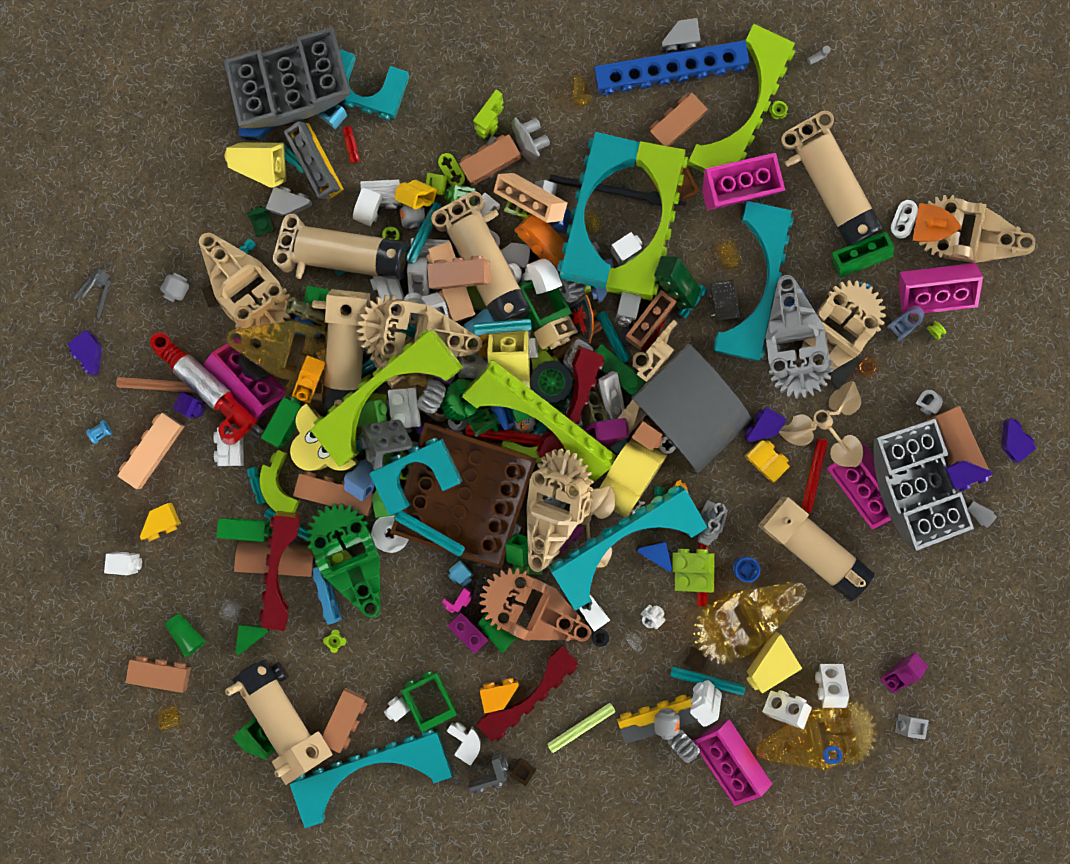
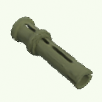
M291 297L288 300L285 308L286 313H293L300 316L302 320L309 319L328 327V323L325 322V313L315 310L309 303L304 304L297 301L295 297Z

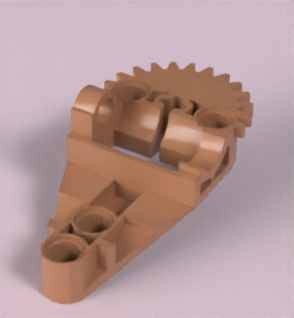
M508 568V574H505L503 570H500L501 577L494 573L495 581L487 579L490 587L484 585L482 587L487 593H480L481 597L486 598V600L480 602L481 605H486L481 612L489 613L485 619L492 618L493 620L490 625L493 626L496 623L498 625L497 630H500L502 627V629L512 635L528 641H586L591 635V630L587 623L558 590L528 575L527 571H524L522 574L519 573L517 568L515 574H513L511 568ZM518 577H523L526 580L524 587L516 586L515 580ZM532 589H535L543 594L528 626L524 627L516 623L524 607L514 602L510 605L507 597L515 595L516 601L526 604ZM500 613H507L509 620L505 623L500 622L498 619ZM561 619H568L570 621L569 627L561 628L559 626ZM579 627L587 629L585 636L580 637L577 635L576 632Z

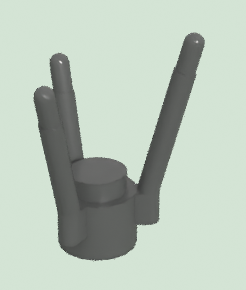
M96 268L90 278L73 297V300H76L80 295L81 298H84L93 285L100 288L104 285L97 318H100L107 290L111 284V281L108 280L110 275Z

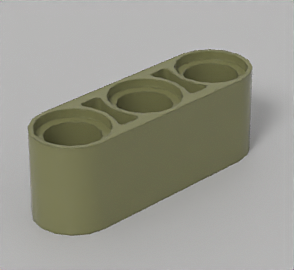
M575 382L573 383V386H572L573 395H574V389H575ZM597 383L593 389H590L588 404L586 407L583 406L581 411V420L584 428L596 422L608 420Z

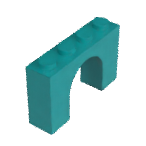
M340 50L349 85V78L356 58L353 53ZM390 66L384 85L377 94L362 97L350 89L351 94L341 102L348 108L359 107L362 112L367 114L377 113L380 118L390 120V118L396 119L410 77L409 73Z
M435 437L427 441V446L423 448L416 446L409 449V454L403 457L401 454L390 458V463L384 465V462H382V468L374 469L369 473L389 516L410 505L400 484L401 471L409 463L420 462L429 466L434 472L442 491L462 482V478L443 438L437 440Z

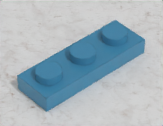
M318 567L313 568V580L318 588V598L322 603L323 617L327 625L342 620L333 585L323 577Z

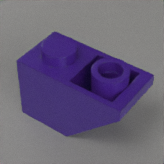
M85 330L67 345L70 348V354L82 363L81 368L86 374L96 376L99 373L102 346L90 331Z
M181 391L173 409L186 417L198 419L199 416H203L206 406H204L205 401Z
M768 407L763 410L760 409L754 417L757 420L755 422L756 426L750 425L744 433L747 436L745 441L752 442L777 436L787 419Z
M1010 418L1006 419L1003 423L1001 448L1013 463H1020L1037 447L1034 445V439L1023 432L1021 429L1022 425L1016 419Z
M964 460L944 467L953 489H959L960 492L971 488L970 484L978 482L980 484L988 481L989 476L993 475L992 471Z

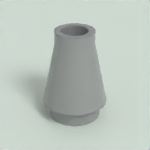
M975 501L967 508L978 523L986 528L997 517L994 511Z

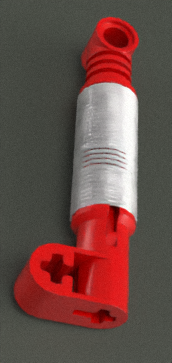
M155 333L151 337L150 344L154 354L163 358L171 366L173 373L215 411H220L227 417L218 429L221 441L224 444L234 445L254 427L257 419L233 398L231 391L188 353L182 352L170 341L165 333ZM159 343H166L163 347H157ZM234 424L236 427L239 428V430L235 429L234 427L232 428L231 425Z

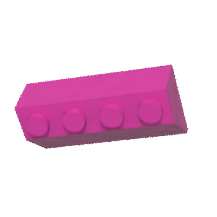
M776 153L704 170L702 193L707 211L776 195L785 191Z
M972 263L900 272L898 286L902 314L913 306L922 308L924 313L978 307L983 276L977 264Z
M237 337L212 352L203 366L231 391L233 398L258 420L288 393L272 375L266 379L254 381L241 370L237 364V359L245 345ZM254 358V361L260 364V361Z
M862 443L863 458L857 467H843L834 462L827 469L873 530L890 521L891 518L886 510L878 487L874 456L865 443Z
M730 719L718 723L693 740L700 749V755L734 806L762 797L772 785V782Z

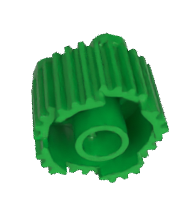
M458 379L446 387L445 396L440 406H442L441 410H444V417H448V420L451 419L452 422L454 420L465 421L481 409L480 406L478 408L474 407L462 397L470 384L469 380Z

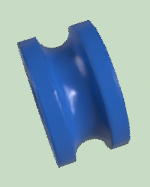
M836 746L826 747L823 751V759L828 764H837L842 759V752ZM835 751L837 758L829 759L828 756L830 755H828V752Z

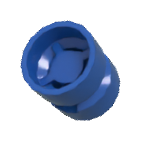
M738 557L732 565L734 576L743 582H753L760 575V565L751 557Z

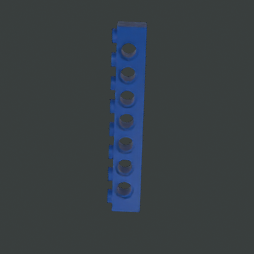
M744 40L595 66L594 75L597 92L603 95H610L615 90L628 92L632 90V87L640 86V89H645L655 83H659L660 86L667 85L672 80L685 82L690 77L695 76L696 79H703L707 77V74L715 73V76H720L730 70H733L735 73L742 72L747 68L749 58L746 41ZM729 56L732 59V62H725L723 60V57ZM710 59L714 65L707 66L704 60ZM688 62L693 63L695 68L688 69L685 64ZM674 66L676 72L671 73L666 67ZM655 69L658 74L651 76L648 70ZM631 72H636L639 75V78L632 79L630 78L629 74ZM616 75L620 78V81L613 82L610 77Z

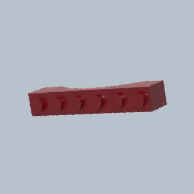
M580 345L571 363L574 371L575 389L571 405L565 415L577 425L582 418L581 411L583 406L586 407L588 404L590 389H593L596 384L597 378L595 377L597 372L604 365L603 355ZM550 430L542 435L535 454L542 458L546 457L548 452L552 454V450L556 449L558 452L559 449H563L564 454L566 450L559 438Z
M277 511L275 516L271 517L270 528H273V535H269L268 547H271V552L266 557V565L269 566L268 573L265 572L263 584L267 585L266 591L262 592L261 603H264V610H260L259 621H262L261 628L285 631L287 627L289 605L285 601L280 589L278 567L284 550L298 535L301 516L299 513Z
M561 645L548 657L544 676L537 688L521 702L506 707L503 710L487 713L477 722L478 728L491 742L495 739L497 741L502 739L506 735V729L510 726L512 728L521 721L519 718L524 713L528 715L535 708L533 705L538 700L542 702L549 695L548 691L552 687L555 689L563 683L562 678L567 674L570 676L578 669L576 667L578 661Z

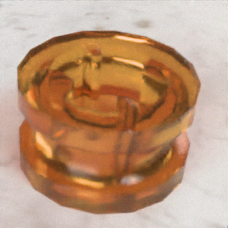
M870 358L862 360L858 365L859 373L864 376L874 374L877 369L875 361ZM870 363L872 370L865 372L863 370L865 367H862L863 364Z

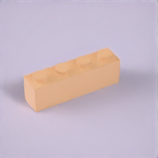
M515 173L498 174L494 193L545 222L563 221L567 202Z
M450 241L429 248L430 254L426 255L429 264H434V260L452 262V259L456 258ZM466 287L448 288L439 291L440 296L447 302L449 308L447 311L450 319L460 323L476 316Z
M167 413L155 416L152 421L153 426L150 430H146L143 433L139 446L136 445L132 449L130 459L127 462L125 461L119 468L120 473L118 477L135 489H141L185 427Z

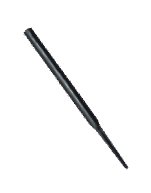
M550 175V182L578 188L582 187V184L577 179ZM599 184L594 189V191L646 200L652 205H662L659 192L656 191L646 193ZM679 200L678 204H674V206H686L687 203Z

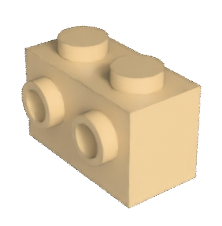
M566 316L548 323L533 333L542 350L548 347L552 350L571 341L569 337L578 333L570 316Z

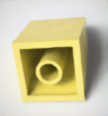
M240 142L226 148L225 160L228 163V168L268 187H276L286 182L284 143Z
M528 331L489 334L488 364L494 360L530 388Z
M775 631L770 635L747 670L749 677L746 679L755 691L759 690L761 693H764L801 670L802 667L782 635Z

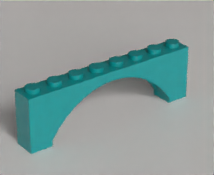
M595 132L594 139H589L587 149L591 151L590 155L585 156L583 166L586 167L585 173L581 172L579 183L582 184L581 190L577 189L574 200L578 201L577 207L572 208L570 218L574 220L572 225L568 224L566 236H569V240L563 244L562 253L565 256L564 260H559L557 271L561 272L560 279L605 289L611 265L603 261L589 240L584 221L585 206L591 193L604 179L626 167L634 168L640 142Z
M746 201L744 204L741 223H745L750 228L762 247L767 266L766 287L758 306L745 321L731 330L716 334L713 352L756 362L764 357L766 347H763L764 339H766L768 320L772 310L771 306L776 293L775 287L781 278L782 272H779L780 265L784 264L786 256L783 250L784 246L787 247L790 235H787L788 228L792 227L794 219L791 216L792 210Z
M681 485L673 486L668 490V493L654 498L646 507L638 508L630 517L620 519L614 527L604 529L598 537L588 539L582 547L574 548L564 558H559L552 562L548 568L575 611L592 601L589 596L595 570L608 549L621 538L641 529L656 527L680 530L692 538L708 528L684 487Z
M428 729L422 732V736L416 738L414 735L408 736L403 739L404 742L397 744L394 741L386 744L384 749L378 750V748H373L367 751V755L361 757L360 754L349 757L347 762L342 763L339 760L330 764V768L324 769L319 767L312 770L313 774L306 776L304 773L290 783V787L304 828L324 822V812L335 788L348 775L364 766L384 762L406 765L430 777L433 784L451 778L453 773L438 730Z

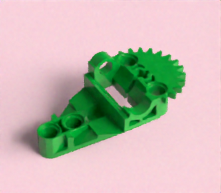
M335 503L332 506V510L325 506V513L318 510L320 517L313 515L312 518L315 520V523H308L312 527V530H306V533L311 535V537L306 538V541L311 542L308 549H312L315 562L323 577L357 607L363 615L372 619L376 618L381 612L380 555L366 526L368 522L361 521L364 518L363 514L357 516L358 509L351 512V505L346 510L343 503H341L339 509H337ZM361 524V531L353 533L354 525ZM338 532L343 534L341 539L347 549L363 543L366 550L365 553L333 567L331 566L328 557L344 551L341 542L336 538ZM324 539L326 542L325 546L318 549V541ZM366 586L368 588L367 595L360 596L359 590ZM370 604H374L376 608L372 614H368L366 611Z

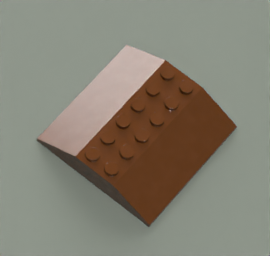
M425 422L418 443L419 448L427 446L426 442L435 437L437 440L443 438L462 478V482L442 491L434 472L429 466L420 462H412L404 488L405 496L410 505L401 511L464 546L465 550L461 557L501 569L506 556L505 543L512 537L537 459L479 437L469 436L460 431ZM394 519L391 534L452 553Z

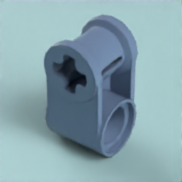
M913 306L901 316L895 318L886 327L891 329L898 337L897 340L900 341L922 322L924 311L918 306ZM910 313L918 314L919 319L912 320Z

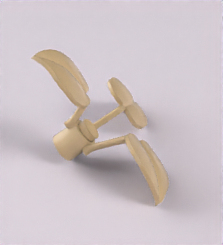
M850 381L843 384L830 396L829 407L836 412L819 410L814 415V421L806 415H796L789 425L781 428L779 431L780 435L791 444L804 446L813 440L814 434L812 431L816 430L817 425L821 429H829L839 442L831 448L830 455L832 460L839 466L857 467L863 458L861 442L853 435H847L841 440L831 427L833 419L830 416L839 415L841 412L844 415H851L860 408L861 396L855 382Z
M611 485L596 488L590 492L593 506L589 515L584 517L583 522L580 523L586 525L587 540L591 538L589 522L592 515L594 514L597 518L604 519L610 516L614 510L615 495ZM612 548L608 549L597 567L607 566L611 558Z

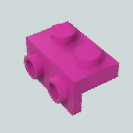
M465 586L456 602L445 596L442 601L445 604L444 608L454 613V611L459 612L462 606L467 607L473 597L470 594L472 589Z

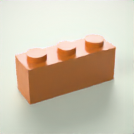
M529 214L514 231L532 249L533 253L540 259L549 260L557 270L559 260H564L565 254L562 253V248L565 241L548 222L541 220L533 214Z

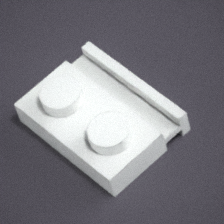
M417 387L389 389L388 397L391 420H401L404 428L420 427Z

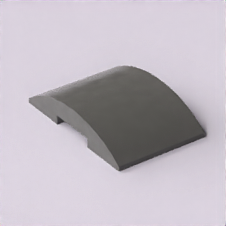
M333 27L297 37V43L262 53L259 49L224 60L240 128H264L300 121L335 106L351 94Z
M689 343L632 397L634 402L676 447V450L698 474L753 421L749 412L731 388Z
M936 419L874 439V466L881 497L893 524L913 551L974 529L962 492L956 493L945 472L944 467H946L944 456H947L948 453Z

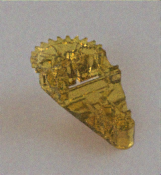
M291 319L290 321L249 326L247 328H234L228 333L227 342L232 348L272 375L297 382L307 355H301L298 368L287 365L295 333L306 335L302 349L303 353L311 354L308 356L313 357L314 352H317V356L320 357L317 359L325 362L327 330L324 324L321 327ZM233 333L240 334L242 341L235 342L232 338ZM322 333L326 339L324 342H318L315 335ZM254 338L259 339L261 347H254L251 340ZM325 366L319 379L322 384L324 383Z
M785 582L784 584H773L774 586L735 590L734 592L727 591L719 595L715 599V603L706 605L707 611L701 610L703 617L697 616V619L701 622L700 624H695L699 631L694 632V635H699L695 643H701L698 650H704L702 655L705 657L709 655V661H713L715 658V663L718 664L720 660L722 664H726L727 659L732 663L733 657L739 659L748 656L772 637L806 595L805 586L802 583ZM738 605L754 631L750 638H748L743 627H737L741 623L733 609Z
M848 700L846 708H815L810 711L804 729L786 724L757 745L756 755L758 758L770 762L821 770L851 763L857 765L858 759L862 762L864 761L863 754L868 757L870 756L867 749L874 750L870 743L877 741L872 737V735L877 734V731L872 730L876 723H870L874 717L872 715L867 716L869 709L863 710V704H859L857 707L856 701L850 704ZM818 722H825L826 730L829 734L842 733V735L836 734L828 737L830 746H836L842 752V759L837 764H828L823 759L824 747ZM769 748V751H770V752H769V754H768V756H767V755H766V751H767V749ZM833 751L832 754L828 756L829 759L837 758V756L835 755V751Z

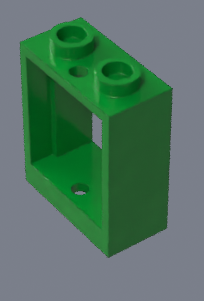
M525 280L519 283L531 307V311L526 316V319L531 320L533 332L552 321L572 314L559 288H555L546 292L556 313L540 320L525 293L534 288L533 282L528 283Z
M292 396L289 399L283 397L261 438L278 448H285L296 428V416L304 402Z
M227 517L218 518L217 538L266 542L269 539V535H273V528H270L271 521Z
M432 670L422 674V679L418 681L412 679L404 684L405 687L401 690L421 732L456 716L458 713L438 672L433 673ZM435 679L448 709L424 720L410 691Z

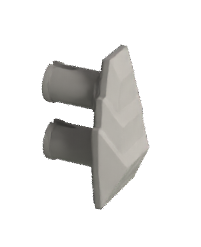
M515 117L511 125L520 154L532 164L540 156L538 150L550 145L549 139L546 135H542L532 140L529 133L541 128L537 118L522 124Z
M708 500L706 501L700 515L708 528L698 534L699 543L709 546L714 539H717L719 533H722L728 512L724 504L720 506L721 503L715 504Z

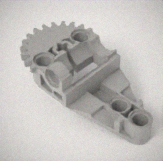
M784 275L777 284L766 333L768 360L771 368L769 374L774 375L771 381H777L774 386L776 388L781 387V393L788 390V397L794 392L796 399H798L800 393L806 398L807 392L814 396V389L821 392L819 385L827 386L824 379L831 380V376L827 373L834 371L833 368L829 367L834 363L833 360H830L824 325L796 280L790 275ZM788 284H791V285H792L791 288H789V289H784V287H785L786 285H788ZM794 302L793 306L786 307L788 303ZM816 339V346L799 349L802 361L801 367H799L795 350L781 352L779 346L782 343ZM819 359L824 360L823 363L820 365L815 364V362ZM779 366H785L782 371H776Z

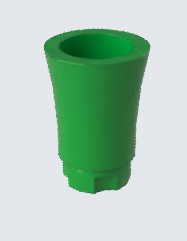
M487 612L477 623V627L503 654L517 637L502 629V627L500 630H497L498 625L496 623L491 626L490 624L493 619H485L489 614Z
M180 613L165 623V627L169 630L168 633L180 648L184 658L192 655L207 642Z

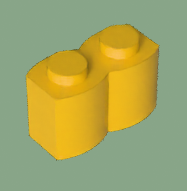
M412 180L409 183L404 182L396 187L394 200L413 209H419L423 205L430 206L434 203L437 189L418 180Z
M761 439L746 453L745 457L771 483H774L790 467L787 464L789 460L782 453L778 455L773 450L775 446L769 440L764 441Z

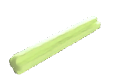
M608 703L548 743L550 751L552 753L556 752L614 714L615 709L612 704Z

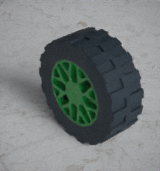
M545 361L534 369L530 378L531 390L549 404H556L562 402L570 394L573 378L571 372L562 363Z

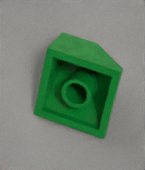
M255 717L232 737L245 752L265 760L275 751Z

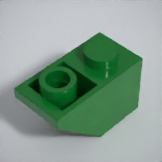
M516 533L505 543L507 562L524 568L528 564V537Z

